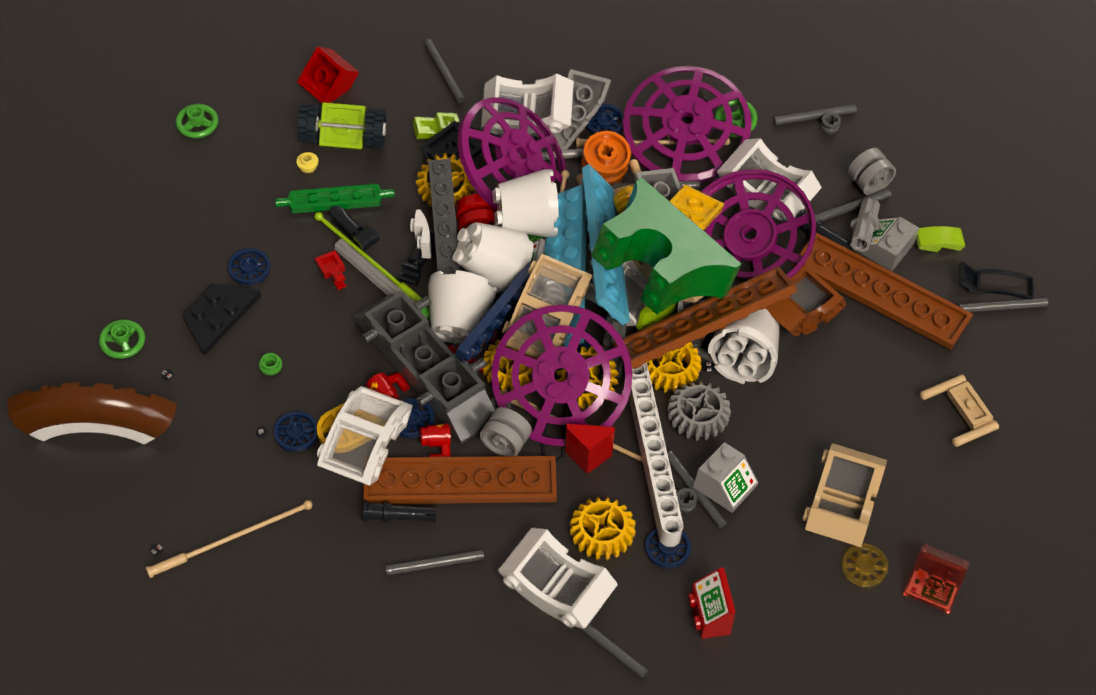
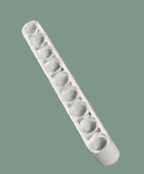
M644 363L641 367L632 369L633 378L629 401L659 540L667 547H674L681 540L683 521L647 364Z

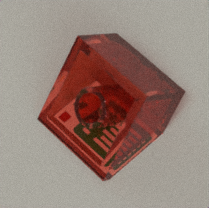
M924 543L903 594L950 613L970 562Z

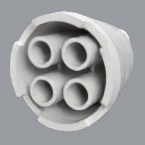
M540 170L498 184L497 188L492 190L493 204L497 203V211L494 213L495 226H501L502 228L546 238L557 237L558 228L554 227V223L557 222L559 211L556 183L551 182L550 176H553V170Z
M475 222L466 229L462 228L457 235L459 242L453 254V261L457 262L467 272L488 279V285L496 287L498 295H502L529 262L531 263L533 242L529 240L526 233L502 228L501 226Z
M456 270V274L443 275V272L438 271L430 276L428 284V296L431 300L429 305L430 326L443 342L446 341L460 346L491 309L496 299L497 288L488 285V279L474 273Z
M763 309L749 314L744 319L736 320L723 329H719L712 337L708 347V353L715 363L714 368L727 379L742 384L745 381H759L762 383L772 376L778 361L779 322L771 316L767 309Z

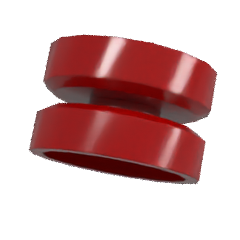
M478 193L463 197L457 202L455 207L457 235L462 228L466 229L475 222L495 225L494 213L497 210L490 206Z

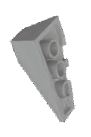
M570 69L568 79L574 81L571 126L563 129L560 133H553L561 150H568L603 104L611 83L610 79Z

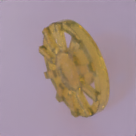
M862 544L861 547L854 545L845 552L842 568L845 577L857 586L873 587L882 582L886 577L888 560L885 554L873 545ZM861 549L869 550L868 554H862ZM857 550L859 557L856 558L851 553ZM872 552L876 553V554L878 555V557H876V558L874 559V558L871 556V553H872ZM850 558L856 563H846V560ZM882 560L884 566H877L876 562ZM848 568H855V570L849 572ZM874 569L884 570V572L882 575H879L874 571ZM857 573L860 574L858 579L855 578L853 575ZM870 574L875 576L877 579L872 580ZM863 575H866L867 581L862 580Z

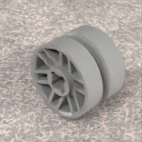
M871 148L855 158L848 169V175L865 195H871L883 190L890 184L896 174V168L878 148Z
M501 407L497 408L491 415L489 422L486 423L480 432V439L488 449L500 456H517L523 444L531 435L532 428L523 416L511 409Z

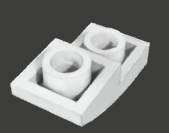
M416 210L415 219L411 218L410 229L411 232L415 233V241H417V248L421 249L422 258H431L429 226L422 211Z

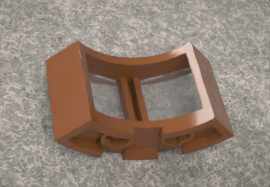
M804 265L798 273L790 278L795 284L797 292L785 300H779L769 305L766 309L788 332L794 336H799L801 332L807 335L817 330V324L821 321L824 323L829 322L846 306L844 297L809 267Z

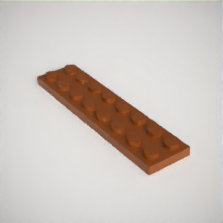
M816 233L812 252L804 265L809 267L832 288L952 350L971 321L973 313ZM808 243L806 244V246L803 248V250L800 252L799 255H801V256L804 255V253H805V251H806V249H807Z
M778 266L730 288L728 295L722 299L711 297L623 338L630 355L632 369L639 368L652 359L661 358L665 353L674 349H680L685 344L695 339H701L710 332L723 329L728 324L744 319L753 312L766 309L769 305L779 300L789 298L797 292L795 284ZM616 342L612 343L614 348L618 347ZM621 355V356H619V357H620L621 361H622L623 364H624V361H623V358H622V355Z
M556 457L386 458L378 481L371 485L364 484L363 501L368 500L370 503H384V501H388L391 504L557 502ZM364 458V470L369 458Z

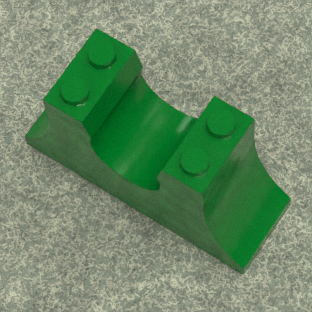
M643 178L635 182L625 211L602 225L591 254L606 270L620 267L624 262L630 260H639L651 265L653 270L640 300L655 314H659L671 305L691 297L712 296L724 298L728 295L741 266L737 259Z

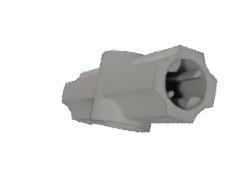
M868 197L862 200L858 217L851 221L853 237L850 245L854 250L861 252L869 250L873 232L880 229V221L877 217L880 204L876 199Z

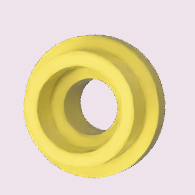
M311 152L302 153L297 157V166L305 173L313 172L318 166V157Z

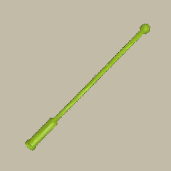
M317 212L314 215L317 221H321L341 239H344L415 302L422 299L404 282L400 283L323 218L321 212Z

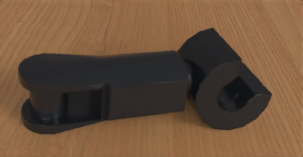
M334 206L330 209L331 222L347 234L361 250L365 251L380 241L378 233L372 227L367 226L363 229L342 207Z
M430 232L432 252L435 248V235ZM417 246L408 261L405 260L402 263L403 270L396 276V279L414 286L419 284L422 267L428 259L422 258L421 249H418Z

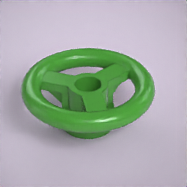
M734 99L729 101V106L740 105L737 111L732 112V119H738V121L733 120L732 124L745 129L744 110L740 100ZM747 102L751 113L752 131L757 124V113L755 108ZM722 105L716 110L715 120L726 121V114H722L724 111ZM732 133L729 135L731 137H740Z
M192 104L183 108L178 113L176 127L186 137L202 138L208 136L216 129L219 119L213 108L204 104ZM204 111L211 115L212 121L205 118ZM187 114L188 122L182 125V119ZM194 127H208L207 129L199 132L189 131Z
M131 320L111 322L101 331L99 336V345L106 355L117 359H124L135 355L142 349L145 343L143 328ZM136 331L138 342L130 349L128 344L129 337ZM106 342H116L122 347L124 352L111 350Z

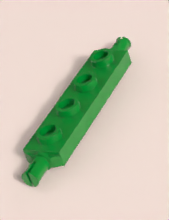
M379 184L290 191L288 198H275L276 208L289 206L292 214L330 211L334 206H340L343 209L378 207L381 204L382 198H395L394 188L381 190Z

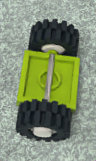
M322 103L321 116L320 105L301 104L298 115L299 142L317 143L320 134L319 146L363 150V142H365V147L384 148L387 127L386 110L368 109L366 114V106Z

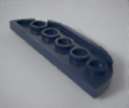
M530 262L458 347L455 358L460 362L465 363L471 358L475 359L482 350L481 346L483 343L488 344L493 337V331L501 328L506 320L504 317L507 314L510 316L517 306L516 303L519 301L531 275L528 273L531 266Z

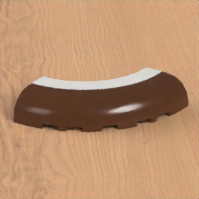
M80 382L61 383V387L45 385L41 386L40 391L32 392L26 390L8 398L7 411L11 421L18 429L41 441H46L63 434L94 432L117 435L146 444L159 437L170 426L175 416L177 403L152 393L149 397L137 394L134 388L113 389L114 385L94 383V387L81 386Z

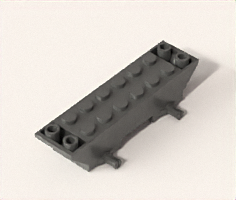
M402 291L396 295L389 294L352 316L353 320L364 332L361 335L365 343L372 341L419 395L416 398L417 403L421 407L427 403L442 423H449L450 432L461 444L482 431L495 411L485 391V384L477 376V371L486 367L487 363L482 357L472 364L468 362L462 363L455 358V354L429 327V321L421 312L423 308L431 304L428 296L414 302Z

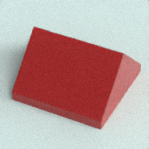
M567 424L565 453L588 474L612 456L615 427Z

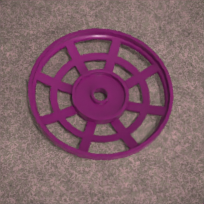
M692 66L665 69L643 81L629 98L623 118L624 138L629 143L631 154L638 163L647 171L663 169L653 164L642 154L649 147L653 146L661 154L674 159L672 168L675 170L678 181L704 182L718 177L717 171L725 162L722 163L716 152L726 143L730 133L743 137L740 145L745 139H750L752 125L748 104L742 93L732 82L714 71ZM673 73H694L693 80H678L666 84L661 79V77ZM703 74L723 82L732 91L722 95L714 87L701 82ZM653 82L659 88L649 98L645 107H632L636 97L645 86ZM679 86H691L689 95L678 97L671 89ZM699 88L709 91L716 98L705 102L697 97ZM661 94H664L669 100L664 109L651 108ZM737 98L740 100L745 115V129L732 124L733 119L728 104L729 101ZM722 105L726 114V122L713 119L712 109ZM630 115L643 116V129L647 139L637 146L633 141L630 131ZM649 116L662 118V128L654 134L651 132L649 125ZM685 116H690L693 118V122L686 124L681 119ZM712 128L723 130L724 132L720 139L714 145H711L707 136ZM668 136L677 143L676 151L664 147L658 141ZM700 143L704 151L697 153H684L686 145ZM709 157L715 167L700 173H680L682 161H696Z
M491 97L481 100L465 113L458 131L460 160L475 190L495 210H497V203L493 204L492 191L482 178L492 173L499 183L508 181L499 172L498 169L503 168L514 179L540 171L541 169H552L553 176H550L551 182H554L556 179L560 183L561 188V173L566 170L561 148L549 127L532 110L511 99ZM491 103L511 106L518 110V114L511 112L499 113ZM484 107L492 117L485 123L482 132L470 129L475 114ZM527 116L531 120H533L538 125V127L535 124H533L530 120H528ZM505 119L519 120V129H511ZM496 122L504 131L499 137L490 134L492 126ZM528 126L541 138L540 140L535 141L528 134ZM469 137L481 140L482 154L486 166L478 170L473 163L470 153ZM489 143L495 145L498 160L494 162L490 154ZM546 147L550 164L543 160L540 149ZM552 148L557 157L560 173L556 170L555 157Z
M748 169L722 176L702 190V193L711 197L723 187L732 183L735 184L737 195L723 202L724 207L722 211L706 228L705 233L712 238L716 222L725 227L724 239L715 241L723 248L727 247L729 252L739 262L740 260L753 262V272L738 271L736 277L754 278L775 267H780L786 260L797 264L794 269L786 274L790 279L806 263L815 243L816 220L809 199L796 183L772 171ZM762 179L775 182L778 185L773 195L760 192L746 193L743 180ZM786 188L800 199L807 214L796 219L794 218L790 209L780 200ZM748 200H762L768 202L763 211L750 209ZM739 203L741 212L735 214L731 219L722 215L729 207ZM776 207L785 214L788 222L775 225L771 215ZM809 223L810 236L804 255L801 256L793 253L792 251L797 241V227ZM790 230V241L787 249L776 245L778 234ZM749 231L757 233L753 239H746L745 235ZM770 253L781 257L774 264L763 269L762 258Z
M554 305L530 312L509 328L496 349L492 363L491 378L494 396L499 408H507L506 403L518 399L525 410L538 419L534 431L529 436L530 439L547 445L565 446L566 439L542 436L546 424L566 425L576 423L587 425L585 418L593 414L603 403L604 399H608L618 405L611 416L600 426L611 427L622 414L628 402L632 388L633 373L628 349L622 337L610 323L594 312L581 307ZM552 312H571L580 314L581 317L576 328L562 325L547 328L542 315ZM533 319L538 332L530 336L519 348L518 352L506 348L508 340L516 330ZM592 319L605 328L613 337L618 347L604 351L595 338L584 332L589 320ZM570 333L573 335L567 347H554L549 334ZM541 338L546 351L537 360L524 355L528 348ZM581 338L591 344L598 355L585 360L576 351ZM621 355L625 367V383L622 395L609 390L611 380L609 360ZM501 356L514 361L512 366V385L514 390L501 395L498 381ZM601 363L604 374L602 387L589 382V368ZM520 364L533 368V382L520 387L519 367ZM563 368L567 371L568 377L564 382H558L555 379L554 374L557 369ZM537 390L546 399L541 412L530 405L525 395ZM585 390L598 395L593 404L581 412L576 399ZM554 403H567L573 416L558 418L551 417L550 413Z

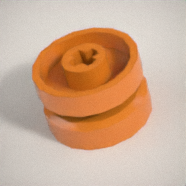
M601 131L593 134L585 143L581 169L590 164L611 186H613V182H621L627 174L631 150L629 143L616 132Z

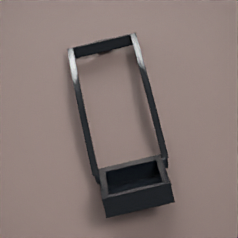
M964 261L958 263V282L965 286L967 291L972 294H1003L1023 299H1033L1034 285L1033 277L998 269L975 270ZM980 274H1001L1028 280L1029 295L1008 290L980 289Z

